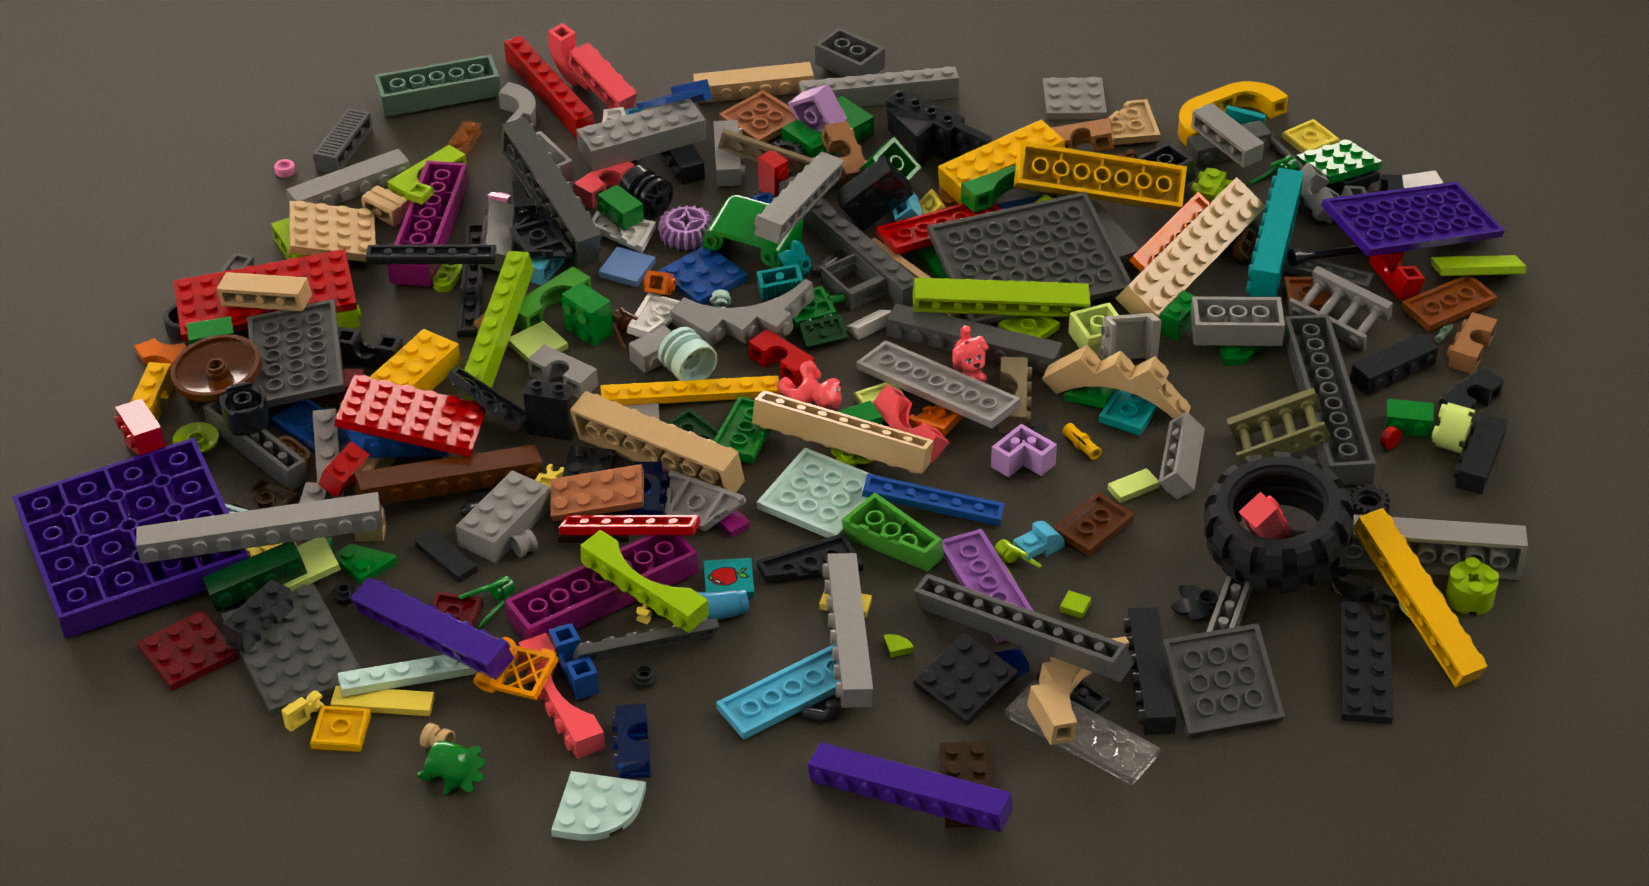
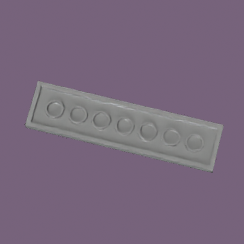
M886 340L856 362L857 370L991 429L1021 406V398Z

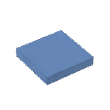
M617 247L600 268L598 274L599 277L638 287L647 274V270H651L656 263V259L650 255Z

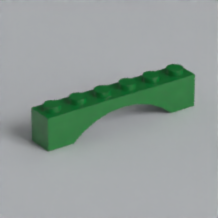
M1016 165L961 183V201L974 213L992 207L1002 194L1013 189Z

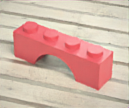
M887 384L873 401L874 406L883 416V422L889 424L887 427L934 440L930 463L933 464L950 443L937 429L925 423L911 428L909 412L912 403L900 390Z

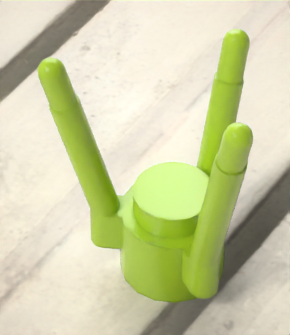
M1006 539L1000 540L994 547L1005 566V562L1012 563L1017 557H1020L1037 568L1042 567L1040 563L1032 558L1027 560L1025 557L1028 556V553L1017 548Z

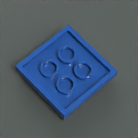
M703 247L658 270L659 272L674 274L676 279L675 290L685 298L703 305L710 302L714 291H730L748 281V273L716 250Z

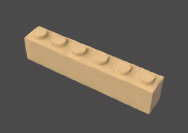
M810 62L697 73L693 74V82L708 80L712 99L697 102V104L747 99L762 90L772 96L799 93V82L814 80V74Z

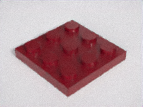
M203 610L137 641L138 649L171 691L177 690L238 659L237 651L232 646L226 644L224 635Z

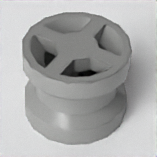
M530 529L524 530L519 536L513 535L510 537L512 549L519 558L526 556L529 551L535 552L538 550V542Z

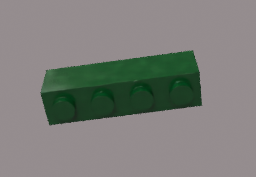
M287 542L202 578L218 612L251 598L271 579L284 584L307 574V570L295 543Z

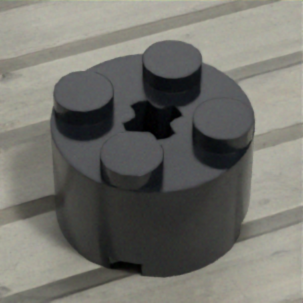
M237 383L229 386L223 396L221 394L219 402L225 427L234 436H241L244 433L261 431L267 428L270 415L266 393L261 386L258 385L257 388L252 386V383Z

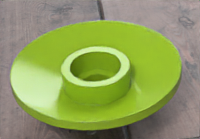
M190 423L175 432L173 444L195 438L201 453H205L216 446L219 441V433L209 423Z

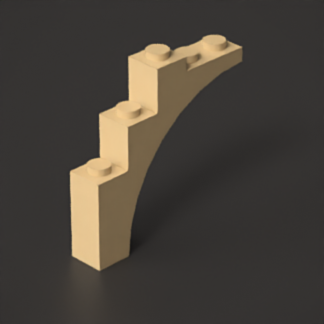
M1086 345L1048 365L1042 378L1056 394L1085 386L1123 390L1152 402L1173 419L1185 412L1189 413L1191 408L1187 400L1167 380L1169 371L1156 356L1135 366L1122 351H1119L1101 361L1097 354Z
M1126 637L1112 638L1113 640L1127 644V646L1129 647V641ZM1050 657L1051 662L1042 663L1039 678L1040 685L1030 687L1027 706L1049 744L1053 745L1074 741L1078 722L1071 708L1070 695L1081 680L1093 672Z

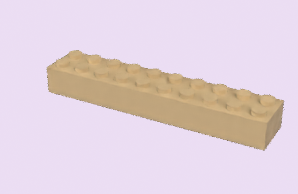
M1236 177L1115 299L1130 314L1153 313L1159 317L1160 313L1182 290L1185 291L1264 210L1265 205Z

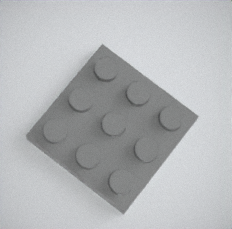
M1043 78L1047 120L1105 119L1107 117L1102 78Z

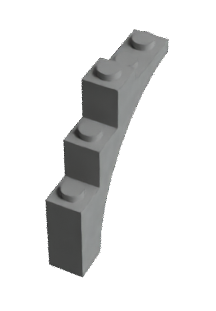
M805 279L794 289L765 303L748 307L722 308L699 304L684 297L670 310L674 326L677 328L689 327L693 329L711 347L720 341L726 333L747 344L759 331L763 332L766 329L779 335L781 338L790 334L794 328L792 319L797 317L799 312L813 301L815 294L813 283Z

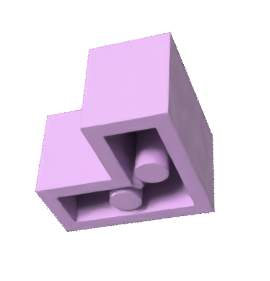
M1020 424L992 446L991 467L1007 477H1010L1022 466L1042 476L1056 465L1057 444Z

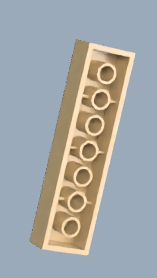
M587 391L581 395L570 409L580 440L603 449L616 450L617 455L663 474L664 470L659 466L668 471L672 470L735 493L745 482L739 453L731 447L722 446L714 440H707L694 432H687L674 424H667L654 416H647L636 409L627 408L616 401L612 402L599 394H592Z

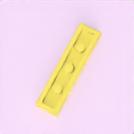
M336 686L330 705L369 708L371 713L430 716L435 695L434 692L385 689L343 697L340 686Z

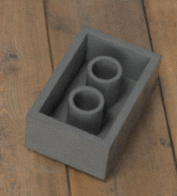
M839 27L815 44V64L841 77L873 75L885 68V48Z

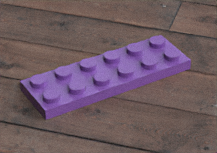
M982 529L942 540L944 559L961 586L1033 611ZM992 635L996 644L1006 641Z

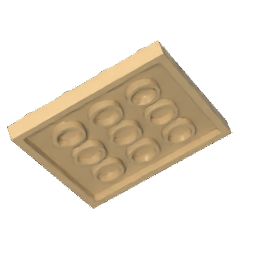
M290 201L289 253L312 255L345 249L347 260L366 262L365 257L368 245H376L374 211L366 208L355 209L346 206H330L324 203L313 204L306 203L305 201Z

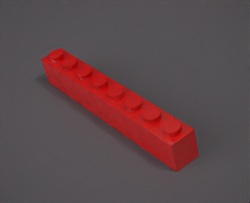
M522 35L504 41L505 56L508 64L576 139V129L587 125H594V114Z

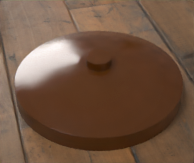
M232 334L214 335L189 345L176 357L171 367V379L177 392L187 399L199 402L219 401L221 394L223 396L229 386L243 382L253 383L261 371L262 359L257 346L251 340Z

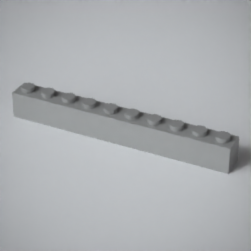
M378 492L138 526L136 546L142 564L383 529L381 505Z

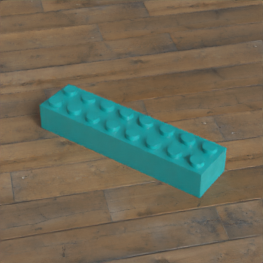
M1279 168L1277 176L1273 175L1268 200H1266L1265 213L1262 216L1258 238L1255 243V251H1253L1248 270L1249 281L1247 282L1246 294H1249V297H1277L1300 204L1303 171Z

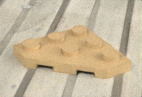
M1147 99L1127 101L1123 104V108L1120 111H1115L1109 117L1114 131V145L1160 141V132Z

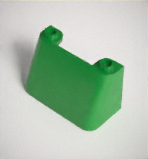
M732 195L723 203L705 232L702 247L718 250L723 246L724 238L761 248V259L765 265L773 268L782 267L784 265L778 258V254L785 250H790L792 240L801 242L803 218L777 244L754 235L756 216L763 212L766 205L769 206L770 204L739 195Z

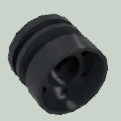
M637 165L629 169L619 183L621 188L643 203V215L649 220L661 216L672 202L674 192L671 182L657 175L646 166Z

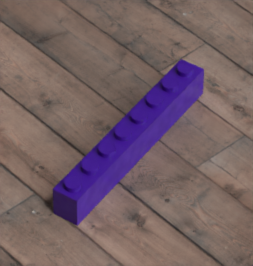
M368 577L350 597L359 613L495 680L514 659L509 649V643L503 638L499 637L496 639L484 629L478 630L467 621L461 622L448 612L446 614L440 612L432 604L426 605L415 596H407L399 588H390L382 580L376 581Z
M820 742L808 763L810 780L819 785L831 786L842 791L860 794L867 798L871 797L886 801L889 804H897L912 810L934 814L937 817H945L960 823L979 826L986 830L1002 832L1013 810L1011 792Z

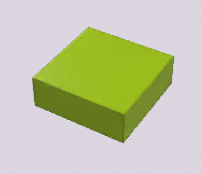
M415 182L404 193L405 199L423 205L434 194V188Z
M1069 590L1060 605L1059 612L1082 619L1091 604V597Z

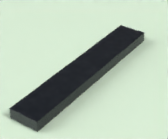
M368 245L365 260L366 264H495L497 247L496 245Z

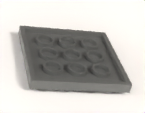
M1259 623L1163 639L1161 644L1187 737L1274 722L1285 718Z

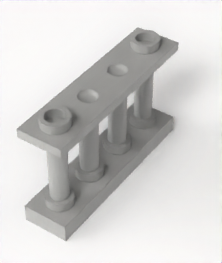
M1319 266L1313 270L1312 285L1314 286L1302 301L1299 302L1293 298L1289 300V314L1292 316L1329 314L1339 300L1350 303L1351 305L1339 320L1330 317L1336 338L1362 351L1366 349L1367 335L1365 333L1377 318L1387 322L1392 316V302ZM1321 290L1332 294L1320 311L1309 306ZM1358 309L1370 313L1357 330L1346 325Z

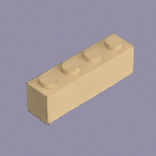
M226 272L217 287L221 305L232 307L303 311L312 296L307 277Z

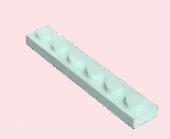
M446 655L340 672L338 673V682L342 696L345 697L477 674L478 671Z

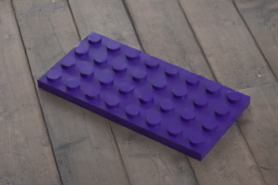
M1457 181L1323 199L1321 204L1328 215L1334 219L1340 228L1346 232L1351 240L1367 256L1503 237L1505 232L1497 221Z

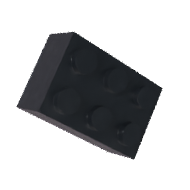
M883 156L838 189L835 195L840 208L863 230H866L914 195L908 179Z

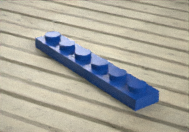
M867 474L862 496L867 498L877 493L890 503L1000 526L1005 504L872 474Z

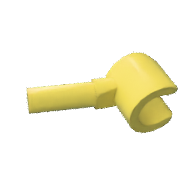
M645 604L637 607L636 612L638 616L636 621L648 624L652 617V611L648 610V606Z

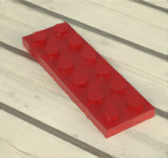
M964 203L878 226L876 227V235L895 255L904 254L908 251L933 245L927 233V226L1001 209L994 203L992 207L974 213Z

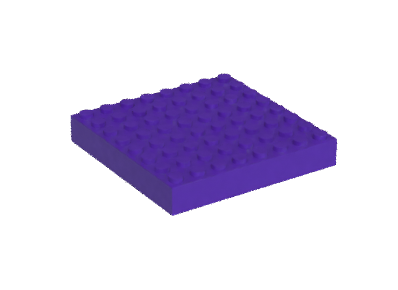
M195 438L12 496L64 638L207 591L202 577L249 558L246 549L142 564L140 562L136 546L138 526L229 514Z

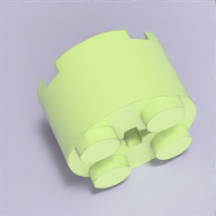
M1449 402L1447 405L1442 404L1438 415L1441 422L1439 426L1435 425L1431 437L1435 446L1461 454L1463 447L1460 446H1465L1467 436L1470 435L1473 424L1471 416L1475 417L1476 410Z

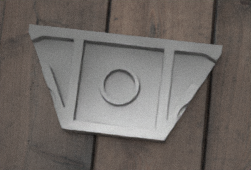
M670 470V487L667 488L666 496L668 500L665 503L664 513L665 515H699L701 523L697 529L707 531L744 505L747 500L744 495Z

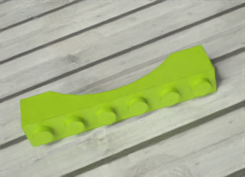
M599 530L580 545L581 562L585 567L591 568L605 580L611 581L620 590L635 597L638 602L647 605L658 615L670 620L676 627L682 628L689 633L709 617L708 599L691 588L666 586L641 576L624 560L618 541L602 530Z

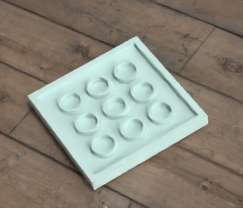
M804 448L757 501V509L826 538L843 533L841 519L867 499V497L862 496L867 474L870 473Z

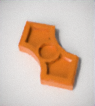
M155 338L134 345L135 351L143 363L161 362L171 364V367L176 357L187 347L184 343L175 345L163 344Z

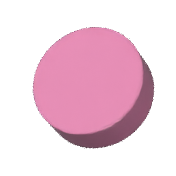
M288 159L279 160L274 165L275 174L278 177L292 176L295 173L294 162Z

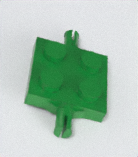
M823 286L813 288L815 294L813 301L807 304L797 317L792 319L795 329H798L799 323L803 320H816L827 314L837 315L833 304L845 302L843 292L831 296L824 290Z

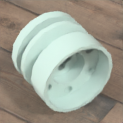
M680 327L670 332L664 338L658 350V359L679 381L706 380L716 367L717 353L693 329Z

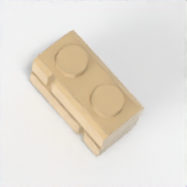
M378 185L372 188L370 192L365 193L361 198L363 208L374 211L375 218L393 227L402 223L410 205L404 196L400 197L391 190L384 189Z

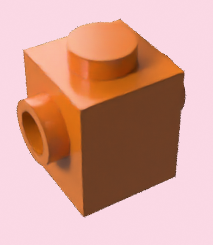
M647 270V274L644 277V292L671 295L676 287L674 274Z

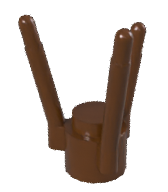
M621 307L612 314V325L621 348L625 350L626 346L619 329L627 330L632 319L637 320L638 317Z

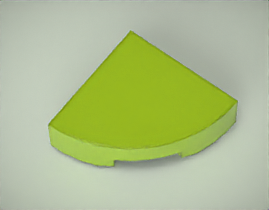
M894 634L883 635V642L890 658L914 653V646L908 639Z

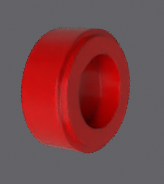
M1393 426L1386 428L1381 435L1380 445L1388 450L1394 449L1400 442L1401 431Z

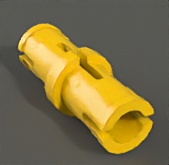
M1073 423L1065 425L1062 434L1073 442L1077 450L1081 449L1091 460H1096L1100 457L1102 449L1090 440V436L1087 433H1082Z

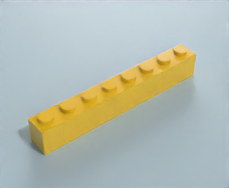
M1384 508L1360 516L1354 525V533L1455 688L1479 679L1488 667L1485 658L1473 645L1471 637L1464 631L1458 617L1452 613L1446 604L1444 596L1439 593L1433 584L1431 576L1421 566L1417 555L1411 551L1406 538L1400 534L1394 525L1392 517L1386 513Z

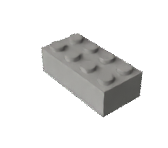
M1192 297L1190 318L1194 345H1283L1285 322L1281 297Z
M512 470L456 525L458 546L497 563L512 548L510 537L513 535L519 536L524 530L531 529L550 510V487Z

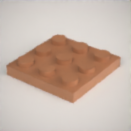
M764 90L719 114V121L738 120V128H742V135L765 143L781 135V127L796 120L788 105Z

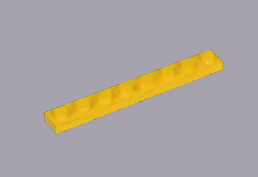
M778 376L600 385V393L603 398L612 402L616 401L622 406L648 403L738 399L739 396L751 399L756 398L763 390L781 395V392L777 389Z

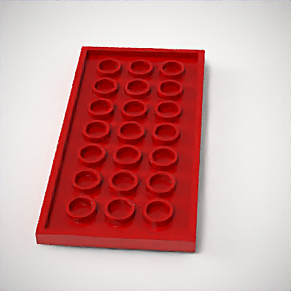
M345 249L173 281L182 342L189 341L186 323L231 316L233 330L238 332L248 330L247 317L279 311L277 309L222 306L217 287L226 272L307 277L312 292L307 305L334 299L337 313L358 309Z

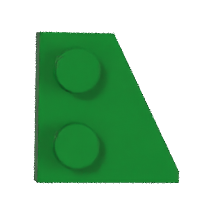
M352 543L334 553L340 568L360 585L368 577L374 579L398 564V558L394 554Z

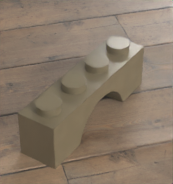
M1001 357L1000 388L1021 398V406L998 424V433H1010L1020 424L1026 426L1031 423V411H1027L1031 410V396L1027 395H1031L1032 381L1027 380L1032 379V367H1028V358Z

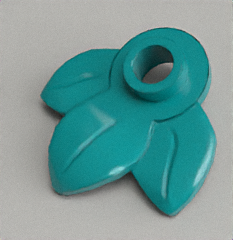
M797 240L791 241L790 250H785L778 254V258L784 266L799 264L802 275H806L811 269V259L805 254L803 244Z

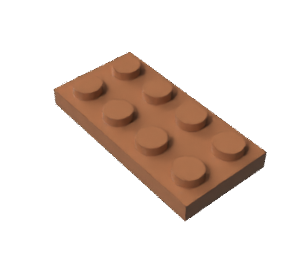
M642 464L551 479L550 517L553 522L564 520L567 515H598L644 507V469Z

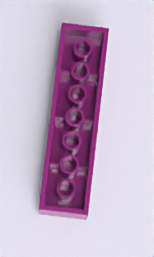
M426 161L419 183L433 187L434 194L423 205L413 201L410 202L394 245H447L469 185L467 163ZM387 264L389 283L431 287L439 264Z
M648 535L619 548L624 560L633 570L650 581L659 584L663 583L671 586L698 573L697 552L682 535ZM582 565L506 599L505 608L508 623L524 641L544 633L549 637L550 629L570 623L573 624L575 629H578L636 602L637 599L629 593L620 590L611 581L602 578L600 574L591 568Z

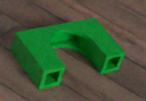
M843 96L837 98L847 117L845 121H848L850 128L854 130L857 142L874 133V116ZM797 119L781 127L783 142L790 140V143L795 141L796 145L800 144L803 148L804 156L816 158L821 152L830 155L838 153H828L821 139L822 132L812 130Z

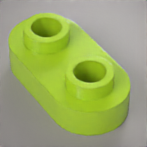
M442 264L433 277V288L441 293L451 291L462 276V264Z

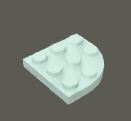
M571 771L551 829L552 837L594 841L610 837L609 833L620 828L624 830L634 821L640 811L647 789L646 782Z

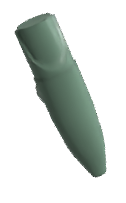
M1453 324L1443 326L1440 329V332L1434 338L1436 343H1440L1451 333Z

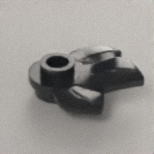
M1194 585L1178 586V590L1183 598L1171 604V609L1176 613L1188 614L1190 620H1202L1207 617L1209 612L1215 610L1219 598L1212 590H1202Z

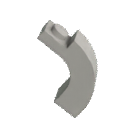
M508 82L498 92L500 109L514 113L507 122L525 117L529 124H533L535 128L537 113L533 94L523 86Z

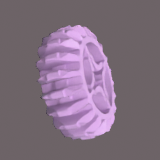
M687 205L685 207L678 206L677 209L670 208V212L666 211L663 216H660L658 225L659 236L664 241V245H669L670 249L676 247L678 251L681 249L686 251L693 249L695 251L696 247H702L704 234L712 223L713 217L709 215V211H704L703 207L697 209L695 205L692 207Z

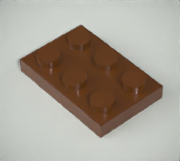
M1097 492L1054 526L1053 529L1064 538L1066 543L1090 557L1132 523L1135 514L1100 492Z

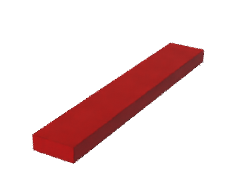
M567 515L559 527L560 535H594L599 530L608 535H694L701 521L699 515Z

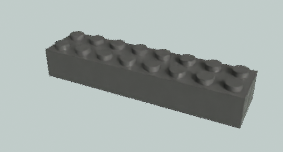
M525 117L502 124V154L530 198L535 197V206L537 208L543 206L573 250V258L570 261L574 267L578 269L598 262L599 252H601L600 240L602 232L593 223L590 212L584 209L581 198L573 192L571 183L567 182L564 178L562 169L555 164L553 155L547 152L542 138H538L533 124H529Z

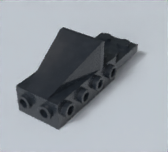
M902 87L886 99L888 131L896 134L905 149L920 166L926 163L934 154H938L951 161L956 157L992 142L991 136L966 125L965 117Z

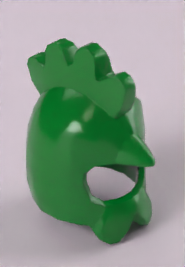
M436 741L427 755L424 770L419 771L417 777L424 781H431L442 776L445 781L444 795H448L454 788L458 787L471 793L475 789L474 782H482L484 780V774L479 770L485 767L486 760L479 758L482 751L480 746H471L469 749H466L453 742Z

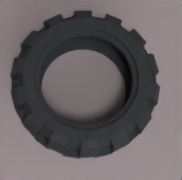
M1274 452L1273 457L1262 458L1261 454L1245 458L1242 466L1237 467L1233 464L1222 473L1218 483H1215L1210 489L1205 501V513L1203 514L1204 535L1206 537V546L1213 560L1219 566L1222 565V570L1236 582L1248 581L1251 589L1268 592L1269 588H1281L1282 593L1299 591L1300 585L1306 583L1312 587L1325 580L1329 576L1330 570L1336 571L1348 555L1349 546L1353 542L1354 508L1350 494L1345 489L1342 481L1330 468L1323 471V466L1319 461L1305 455L1302 459L1292 458L1289 452ZM1261 492L1266 497L1272 496L1279 505L1292 506L1306 511L1318 523L1306 533L1293 538L1268 539L1257 536L1242 527L1240 524L1242 517L1239 511Z

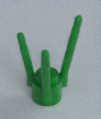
M1288 155L1271 163L1270 166L1274 168L1250 181V185L1259 182L1276 171L1278 172L1279 168L1296 170L1298 167L1296 159Z
M503 576L486 586L458 596V599L462 600L490 590L493 598L501 599L478 625L479 629L489 622L504 606L505 600L511 598L510 595L515 592V585L510 577Z

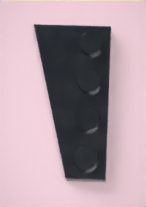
M458 365L450 370L446 378L451 381L452 385L464 391L513 432L517 433L526 424L524 409Z
M841 533L758 559L757 568L766 583L823 576L822 567L823 563H827L828 554L856 553L846 535ZM857 555L858 571H863L864 564Z

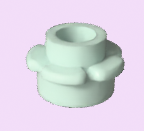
M716 290L712 293L710 302L715 307L726 308L731 304V297L726 290Z

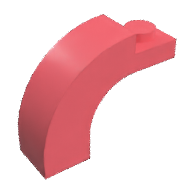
M563 23L549 30L548 44L550 53L562 76L573 87L579 84L585 90H590L583 80L568 66L569 53L576 48V32Z

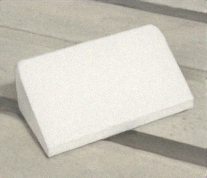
M878 310L845 326V328L856 339L860 340L886 327L887 318L891 310Z

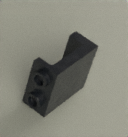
M536 379L529 380L523 392L527 434L571 441L576 430L570 411V397L573 392V385Z

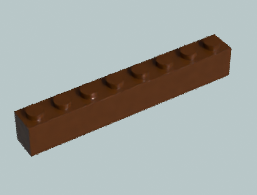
M529 445L472 454L471 457L457 456L354 472L355 495L378 492L380 505L478 490L496 487L512 470L535 480L538 474L542 473L543 461L536 446Z

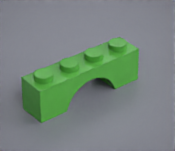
M573 266L524 297L514 325L523 331L544 321L543 311L548 306L562 302V293L580 282L591 288V277Z

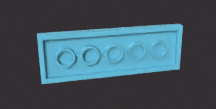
M831 645L717 701L716 709L740 737L745 740L802 711L804 707H810L836 694V682H839V680H834V665H837V662H832V647H835V645Z

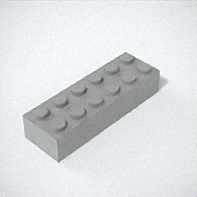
M690 98L576 129L578 150L592 171L707 140L706 119Z

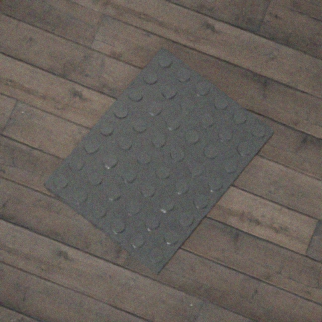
M1086 192L927 226V233L949 279L1089 284L1090 301L1119 295L1131 283ZM965 314L968 321L985 325L1021 317V315Z

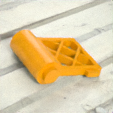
M503 637L509 643V649L514 659L496 680L481 672H477L473 679L474 684L489 693L500 691L537 700L559 660L556 656L557 653L545 648L537 651L516 646L515 641L508 637ZM520 655L528 657V661L516 666L515 663ZM544 660L548 661L544 668L536 671V664ZM531 667L533 673L521 679L519 672ZM513 675L516 676L517 681L504 685L507 678ZM536 680L532 691L524 690L523 685Z

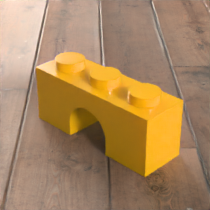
M149 362L131 400L133 402L142 399L157 422L162 414L160 398H169L174 387L171 379V364Z

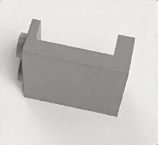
M1153 313L1104 317L1103 325L1100 329L1102 336L1101 346L1099 347L1100 359L1104 360L1119 351H1122L1129 359L1145 358L1148 360L1154 356L1158 359L1162 320Z

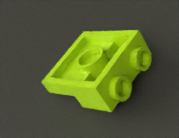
M1207 167L1205 172H1199L1197 183L1194 182L1192 185L1191 195L1194 196L1199 192L1211 203L1233 180L1226 179L1227 172Z

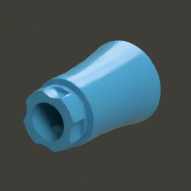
M745 590L697 592L708 599V620L736 617L749 611V601Z

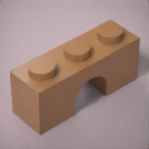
M1110 118L1052 127L1065 140V148L1075 149L1080 144L1089 143L1093 145L1094 152L1115 149L1114 131Z
M848 121L825 125L821 139L827 152H839L845 156L840 157V159L844 160L839 179L842 186H844L862 172L859 168L866 162L862 155V148L857 144L854 130L850 128Z
M1474 312L1471 313L1468 320L1464 319L1461 332L1456 333L1454 345L1450 344L1446 355L1449 358L1448 367L1469 374L1475 373L1481 362L1483 348L1488 349L1494 338L1497 319Z

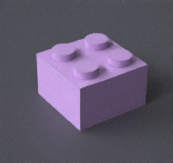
M829 84L801 92L788 103L797 120L818 132H823L824 126L827 124L847 120Z

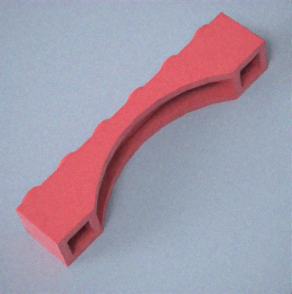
M546 633L518 642L520 647L541 651L542 648L555 651V647ZM520 655L517 659L519 665L528 661V657ZM544 660L536 664V671L544 668L548 661ZM556 664L538 696L539 700H544L548 716H553L555 719L554 724L557 732L564 735V743L567 750H572L577 759L604 750V732L595 716L571 705L556 689L553 683ZM531 667L526 669L527 676L533 673ZM536 680L531 681L530 684H536Z

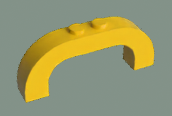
M1253 81L1235 82L1190 99L1180 109L1178 122L1179 139L1186 146L1187 137L1200 135L1191 127L1193 110L1213 103L1223 112H1225L1227 105L1238 108H1255L1271 119L1287 113L1289 96L1274 86Z

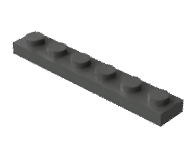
M706 618L689 633L673 625L665 629L655 627L648 632L640 634L639 632H631L619 638L610 636L594 643L592 641H585L576 647L572 657L573 660L589 656L593 662L712 638L719 629L717 618L710 620Z

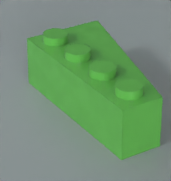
M877 493L872 494L841 519L843 533L848 540L927 572L944 558L943 543L940 537Z

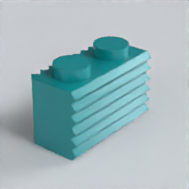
M799 264L757 272V284L762 301L780 297L803 281Z

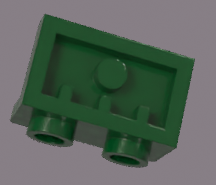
M827 314L820 319L803 320L799 323L797 335L802 337L806 350L848 340V334L841 314Z

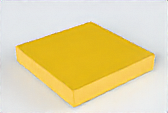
M321 705L310 741L311 749L361 752L372 715L371 709Z

